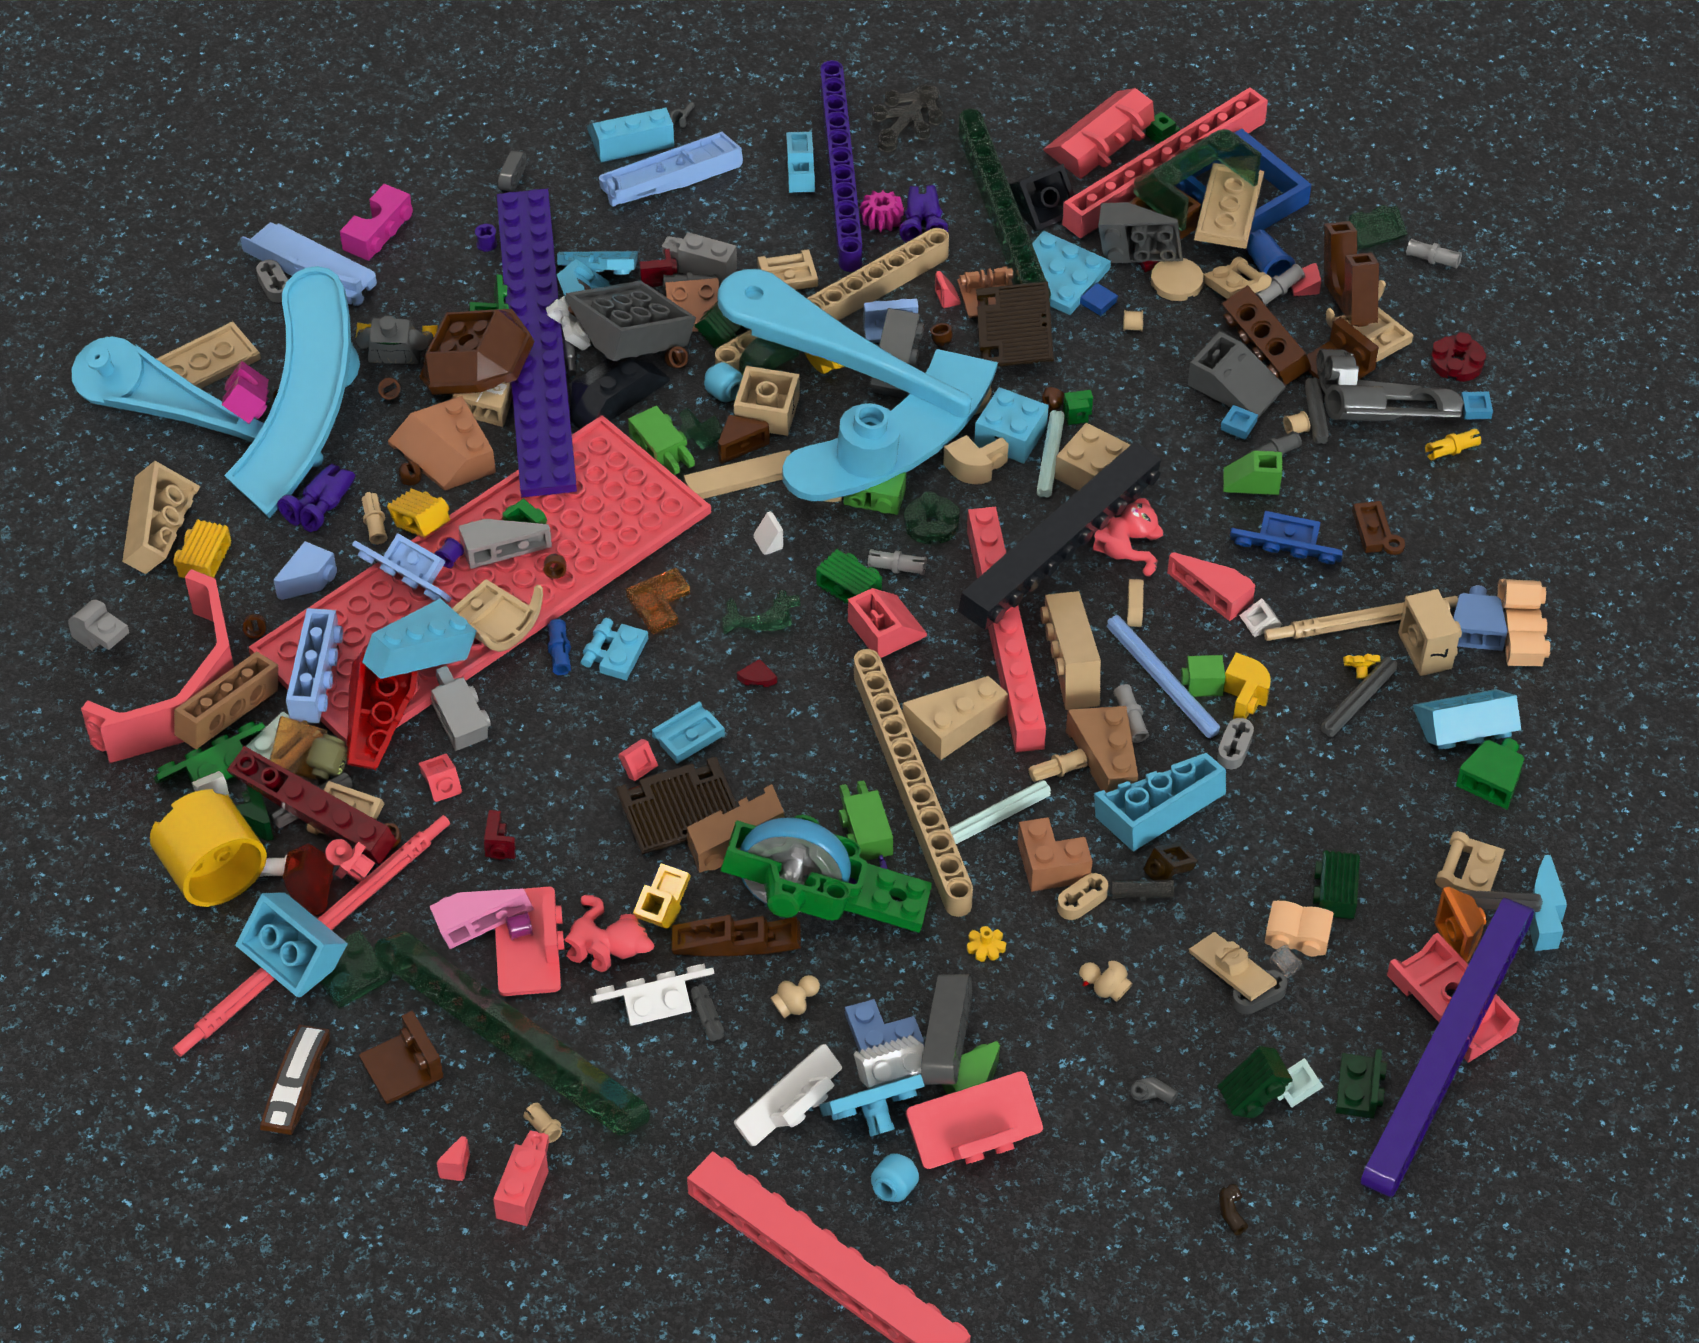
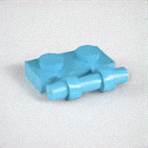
M604 618L601 624L595 627L591 643L586 644L581 664L589 668L593 662L600 663V673L627 681L649 639L648 631L621 624L617 632L612 631L613 621L609 618ZM603 643L610 644L607 651L601 649Z

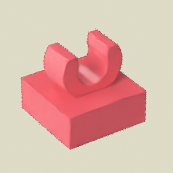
M644 739L639 740L619 753L622 766L625 768L629 779L633 781L638 780L658 766L648 741Z

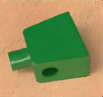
M1505 738L1501 745L1490 740L1484 741L1460 767L1456 786L1508 810L1525 759L1523 755L1517 753L1519 744L1511 738Z

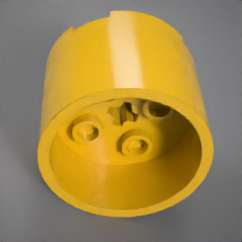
M213 789L199 790L181 797L171 804L173 810L161 822L154 823L150 833V845L184 897L193 905L201 907L215 906L237 897L258 879L265 867L267 859L265 847L228 795L215 793Z

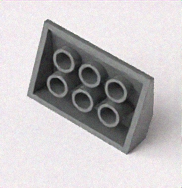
M642 281L570 292L565 295L567 303L594 347L604 353L606 358L613 361L628 357H638L648 353L654 354L658 351L668 350L671 347L688 346L696 320L695 316Z

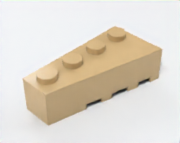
M1076 591L1045 595V606L1040 608L1042 624H1046V638L1051 643V654L1055 661L1065 710L1100 706L1101 660L1080 593Z

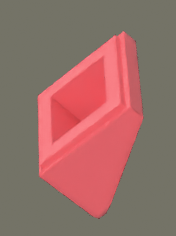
M1313 263L1302 268L1305 278L1291 286L1293 296L1320 294L1321 277L1317 263Z
M936 271L935 292L941 306L948 308L960 305L961 301L954 285L941 271Z
M461 1136L437 1161L438 1174L441 1179L463 1181L465 1179L470 1156L468 1139Z

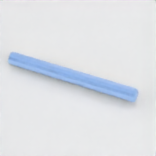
M1119 615L1109 618L1107 628L1202 733L1210 739L1218 735L1220 725Z

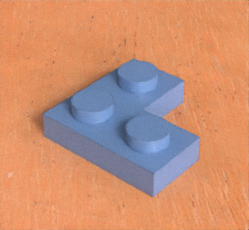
M875 999L845 1007V1016L859 1052L862 1049L866 1051L868 1047L872 1049L874 1045L876 1047L879 1044L884 1045L885 1042L890 1044L891 1040L896 1042L897 1038L902 1040L903 1036L908 1038L909 1035H912L924 1045V1039L914 1016L884 1024Z

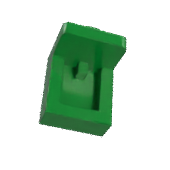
M525 499L509 506L502 513V519L505 521L547 523V518L543 511L538 508L535 509Z

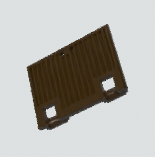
M1048 281L976 289L980 359L998 362L997 367L1054 361ZM995 297L996 304L989 305L988 298ZM991 349H999V357H992Z
M717 757L707 759V765L695 768L693 764H689L640 779L639 786L627 789L624 784L615 788L642 855L687 841L688 826L720 810L725 814L738 807Z

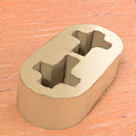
M1129 579L1127 600V625L1129 627H1142L1144 581L1141 579Z
M1091 873L1059 894L1057 904L1060 916L1064 919L1076 920L1101 904L1108 895L1107 879L1101 874ZM1066 902L1070 904H1074L1075 902H1077V907H1074L1073 905L1066 906Z

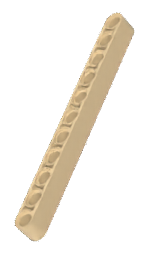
M941 228L930 229L807 299L839 321L863 308L864 303L879 299L947 260L949 256V234ZM751 330L716 349L715 364L720 362L728 363L743 375L746 366L758 367L790 349V347L752 336Z
M862 649L854 656V680L944 907L952 916H965L972 908L973 886L881 658L874 650Z

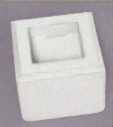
M771 511L766 513L754 533V539L764 555L783 549V529Z
M1262 598L1239 615L1254 637L1264 634V630L1278 628L1283 625Z
M220 771L192 782L195 792L213 789L215 793L230 797L225 777Z

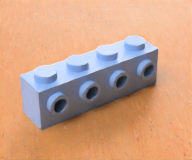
M311 608L306 610L286 696L290 722L320 723L322 712L327 711L328 696L326 692L327 689L332 688L333 672L331 669L332 666L337 665L338 649L336 647L337 643H342L343 627L338 625L336 610Z

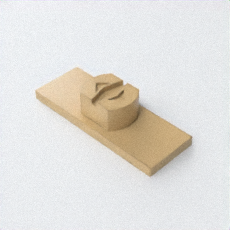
M1213 932L1189 948L1191 955L1250 1001H1253L1277 984V980L1248 958L1247 951L1243 948L1240 949V946L1234 941L1227 942L1216 932Z

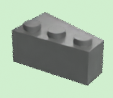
M888 308L879 344L880 348L911 366L917 363L918 345L924 333V324L921 323L920 314ZM872 377L870 384L872 393L904 398L906 391Z

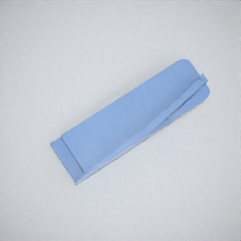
M719 132L604 173L599 176L600 188L608 194L609 204L614 207L639 198L683 188L741 167L743 163L742 149L726 134Z
M270 222L251 239L244 236L240 238L244 252L261 261H277L283 272L291 276L308 267L319 266L330 269L340 278L346 291L348 304L353 303L354 306L361 305L364 301L362 291L365 288L370 291L377 284L375 272L279 223L276 225Z

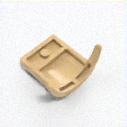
M1383 280L1379 281L1378 301L1386 286ZM1379 307L1378 323H1370L1365 327L1353 325L1354 328L1379 347L1376 362L1412 343L1414 336ZM1328 308L1326 310V322L1332 329L1333 321L1339 317H1335L1334 311ZM1345 315L1339 316L1349 323Z
M485 579L452 609L477 630L475 636L477 640L493 651L502 652L520 642L534 626L542 606L543 587L541 585L534 587L531 602L527 605Z

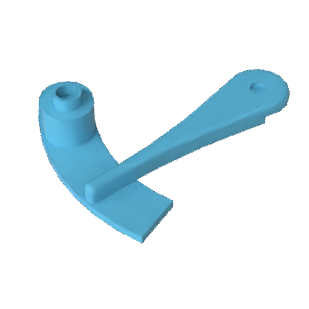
M315 266L296 272L286 282L282 292V306L286 324L284 370L277 396L264 423L254 418L250 424L222 406L221 400L196 387L139 346H134L123 338L113 336L99 338L86 345L75 358L72 366V382L79 395L92 404L183 421L252 442L243 456L224 476L270 518L278 510L277 503L279 499L284 495H292L309 470L322 464L324 456L321 450L329 437L339 412L344 390L358 375L360 361L359 355L351 343L350 314L345 288L338 275L328 268Z
M744 269L734 272L722 281L718 289V307L723 316L735 324L751 329L752 336L833 361L910 393L891 411L888 408L871 403L853 406L845 411L840 419L838 438L794 450L787 456L782 467L783 483L789 492L801 499L825 501L855 494L886 482L903 472L906 473L938 453L960 433L975 415L986 397L997 370L998 362L936 349L931 364L926 373L847 328L773 273L761 269Z

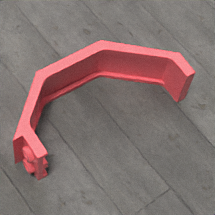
M192 569L185 576L193 614L214 622L217 643L177 696L124 713L115 712L88 700L81 708L90 743L95 749L106 751L109 764L183 743L184 741L174 736V709L234 668L215 578Z

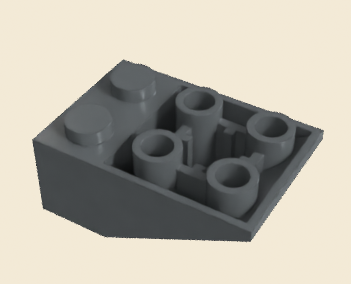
M1128 202L1101 203L1098 227L1103 257L1110 260L1111 263L1183 261L1177 219Z
M1220 331L1190 362L1188 386L1229 407L1235 405L1258 414V418L1286 387L1242 342Z

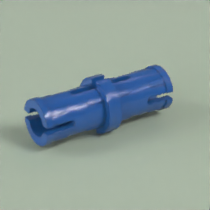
M554 619L549 622L550 624H547L550 638L548 652L552 657L554 674L566 675L571 671L569 659L571 645L566 636V623L561 619Z

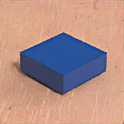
M1096 283L1080 297V304L1101 316L1117 303L1118 295Z

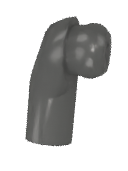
M1154 1077L1137 1080L1130 1087V1093L1135 1100L1144 1101L1159 1098L1170 1105L1174 1103L1179 1093L1176 1089Z

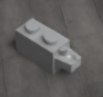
M687 232L684 239L668 236L662 245L663 255H665L664 249H670L671 258L678 260V271L680 273L687 274V272H692L693 275L716 274L719 284H721L725 278L737 269L736 245Z
M447 665L436 669V678L439 686L431 690V702L454 750L457 751L488 739V727L491 726V722L487 712L480 710L477 704L479 699L473 686L469 687L464 677L454 679Z

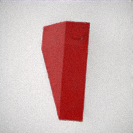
M361 652L352 663L349 685L347 765L376 770L397 725L404 715L403 713L409 701L414 695L418 671L380 679L362 662L365 652Z

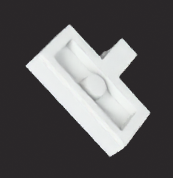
M565 296L559 300L556 299L549 307H546L547 316L562 325L566 341L582 351L587 349L591 345L590 339L578 319L570 314L568 310L569 304Z

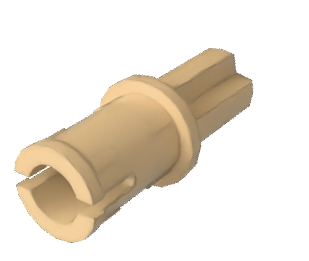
M367 492L362 497L365 513L363 522L368 527L370 542L378 545L388 539L384 527L385 514L381 511L378 495Z
M1077 749L1060 756L1055 754L1051 760L1031 766L1028 770L1030 778L1033 782H1037L1055 775L1060 778L1064 777L1065 773L1086 767L1087 757L1082 749Z

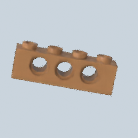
M257 651L174 709V736L195 749L201 747L278 691V664Z

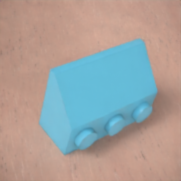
M667 108L596 122L587 126L601 163L674 147L673 122Z
M1497 689L1413 704L1414 712L1427 742L1438 746V749L1456 747V742L1466 741L1467 744L1480 743L1484 741V737L1492 735L1496 739L1512 736L1513 731L1521 730L1517 695Z
M262 893L235 946L296 997H302L335 969L348 943L288 894Z

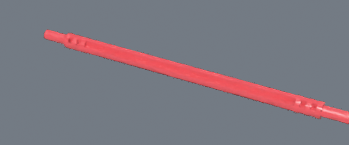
M442 815L425 831H419L321 915L318 920L330 930L337 927L431 845L430 841L450 825L448 818ZM263 968L257 970L194 1024L195 1029L173 1047V1051L179 1057H182L202 1038L207 1039L271 984L275 978Z

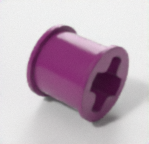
M527 911L524 914L509 918L506 916L511 940L529 934L533 935Z

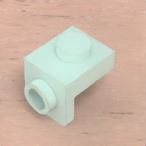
M1305 1058L1287 1069L1293 1081L1288 1083V1086L1285 1087V1092L1277 1098L1279 1101L1285 1098L1292 1108L1324 1087Z

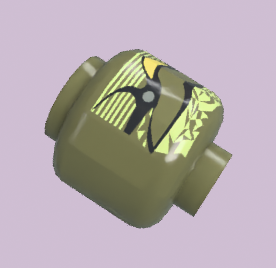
M324 734L323 738L314 739L306 757V764L313 769L311 774L324 780H328L329 776L335 777L340 775L347 763L346 742L328 734Z

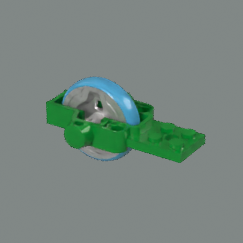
M802 814L793 818L772 819L758 826L738 820L735 821L721 872L741 877L748 890L760 901L767 904L769 910L774 915L789 918L795 916L798 912H803L833 921L840 919L845 910L920 933L932 886L931 882L868 864L859 857L861 848L858 843L849 838L833 834L821 826L815 818ZM850 877L856 880V884L849 883ZM891 896L898 897L902 901H895L891 898Z

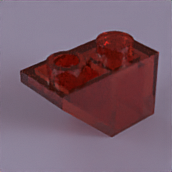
M307 843L287 853L282 878L290 897L315 916L324 912L327 907L334 865L327 861L325 853Z

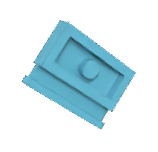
M700 701L652 729V737L660 742V746L677 764L725 736V728L708 710L702 707Z

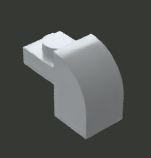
M91 600L68 620L72 638L91 651L99 645L110 650L129 634L128 625L107 612L106 605L98 600Z

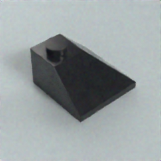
M1064 164L1007 184L1016 210L1035 231L1062 221L1064 202L1075 195Z

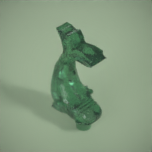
M779 590L776 599H773L774 605L767 612L750 617L740 615L735 601L730 598L727 601L728 614L722 618L724 634H727L736 627H745L759 631H775L791 626L790 608L801 606L799 594L788 596L786 590Z

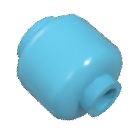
M720 362L706 371L704 386L707 392L719 401L730 402L736 399L743 375L728 363Z
M890 1154L884 1157L871 1175V1184L875 1194L882 1200L890 1202L904 1200L919 1181V1173L915 1164L910 1158L901 1154Z

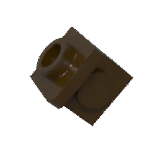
M1177 841L1154 847L1143 870L1160 888H1165L1173 875L1193 870L1198 860Z

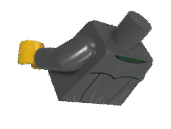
M392 316L374 318L371 324L357 322L356 343L362 349L369 347L368 363L419 364L420 352L431 344L438 330V325L422 326L421 333L414 328L412 322L408 319H394Z

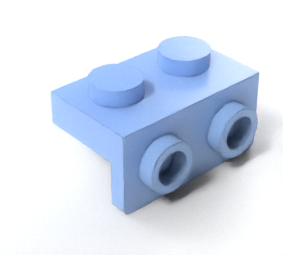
M917 298L864 303L863 325L865 338L872 343H880L887 309L891 308L918 313Z

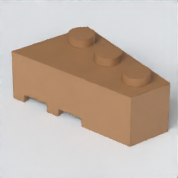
M1115 706L1067 710L1066 733L1069 738L1072 737L1078 749H1082L1085 752L1090 773L1100 790H1105L1107 793L1118 789V784L1129 781L1131 784L1138 782V771L1127 707Z
M772 784L764 788L765 794L751 801H748L747 797L738 801L739 807L725 814L720 810L687 827L688 847L699 873L707 870H716L722 866L736 820L758 826L772 819L784 818V810Z

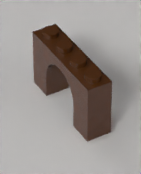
M1351 221L1324 224V283L1351 326L1365 327L1370 323H1378L1379 262L1372 252L1357 254V230Z

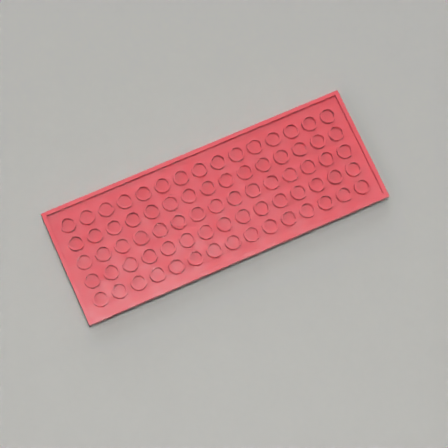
M601 415L572 434L577 492L521 498L519 470H517L450 514L451 520L425 538L417 536L412 539V542L434 554L442 547L447 538H453L461 544L458 526L483 519L503 520L502 513L509 506L525 499L535 509L538 508L545 514L547 518L546 524H549L552 547L470 569L465 554H463L454 562L452 568L442 567L432 585L452 597L450 602L443 600L451 608L487 579L527 605L531 602L534 587L541 585L543 587L541 610L537 621L528 634L506 651H493L474 638L466 660L418 670L414 695L409 701L403 713L404 715L396 728L432 704L431 690L439 686L436 678V669L447 665L454 679L464 677L465 680H468L540 631L547 624H550L551 620L559 618L711 514V505ZM553 553L563 556L567 564L565 575L557 579L546 576L543 571L546 557ZM379 562L308 607L311 609L336 610L338 625L343 627L342 643H337L336 647L338 649V662L331 669L333 672L332 688L327 689L326 692L328 707L326 712H322L320 721L334 735L345 741L346 746L352 663L361 652H366L372 633L434 602V600L423 594L426 589L419 585L416 590L401 581L403 576L396 573L393 577L379 568L381 563ZM307 609L249 646L250 655L257 651L278 664V681L287 690Z

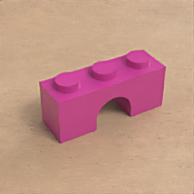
M383 184L369 199L372 219H363L354 215L340 230L342 249L369 261L382 249L387 240L396 234L398 228L411 217L413 208L410 194Z
M241 361L225 383V390L227 392L223 396L222 406L249 424L254 417L259 419L267 408L266 402L268 397L266 396L269 393L267 389L269 379Z

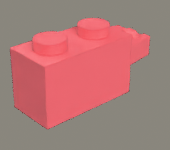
M530 1130L522 1145L515 1144L493 1198L496 1219L528 1226L549 1172L547 1163L549 1136L547 1134Z

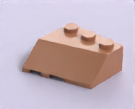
M463 396L410 413L388 440V444L393 449H399L408 461L416 462L423 473L444 491L496 473L493 449Z

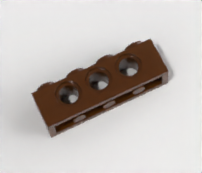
M1248 285L1222 303L1225 310L1223 318L1229 327H1236L1238 329L1237 334L1245 345L1250 344L1253 347L1251 349L1252 353L1261 362L1264 361L1268 365L1266 367L1285 386L1312 368L1305 351Z

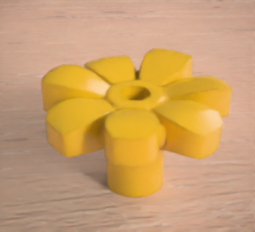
M1365 654L1364 656L1347 655L1343 657L1344 666L1356 668V679H1365L1368 676V667L1381 662L1379 655Z
M983 926L980 928V933L976 930H972L969 933L968 938L971 942L967 943V951L969 954H975V959L980 962H984L986 956L992 961L999 958V953H1004L1006 950V942L1001 941L1003 933L998 929L992 931L988 926Z

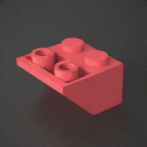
M871 588L848 599L849 624L866 646L876 651L880 658L927 637L926 631L895 594Z

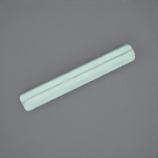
M1053 410L1050 412L1037 485V495L1039 497L1044 496L1048 498L1052 495L1056 456L1059 453L1065 414L1062 411Z
M1041 780L950 827L949 829L955 843L958 844L1050 796V786L1046 781Z

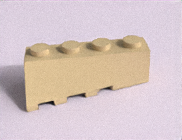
M157 461L152 462L136 475L122 562L147 574L165 560L176 539V532L185 520L183 517L186 511L190 509L193 503L192 499L198 493L200 486Z

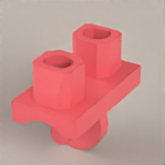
M336 839L331 841L325 850L327 861L334 866H340L334 873L340 879L347 874L360 883L375 864V862L362 854L366 847L359 842L352 849L347 841Z

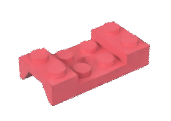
M1437 932L1420 952L1403 962L1397 959L1391 960L1387 976L1406 996L1413 994L1428 1012L1440 1022L1452 998L1445 991L1449 989L1456 990L1468 964ZM1497 994L1464 1056L1468 1063L1517 1032L1520 1019Z

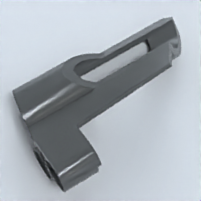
M1320 349L1316 358L1318 377L1321 388L1326 394V412L1333 420L1387 421L1405 415L1462 416L1464 401L1453 390L1358 380L1359 366H1356V360L1352 353L1339 349ZM1387 399L1436 400L1438 409L1386 407Z

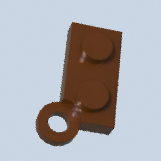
M1381 501L1353 504L1352 513L1365 553L1381 552L1382 548L1391 555H1398L1404 551L1405 541L1401 536L1391 534ZM1394 542L1397 543L1399 546L1392 547L1389 545V543Z

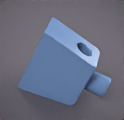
M1473 586L1470 588L1469 594L1462 593L1458 598L1453 619L1459 622L1462 636L1459 638L1457 647L1503 651L1507 636V626L1501 599L1497 596H1488L1487 590L1483 586Z

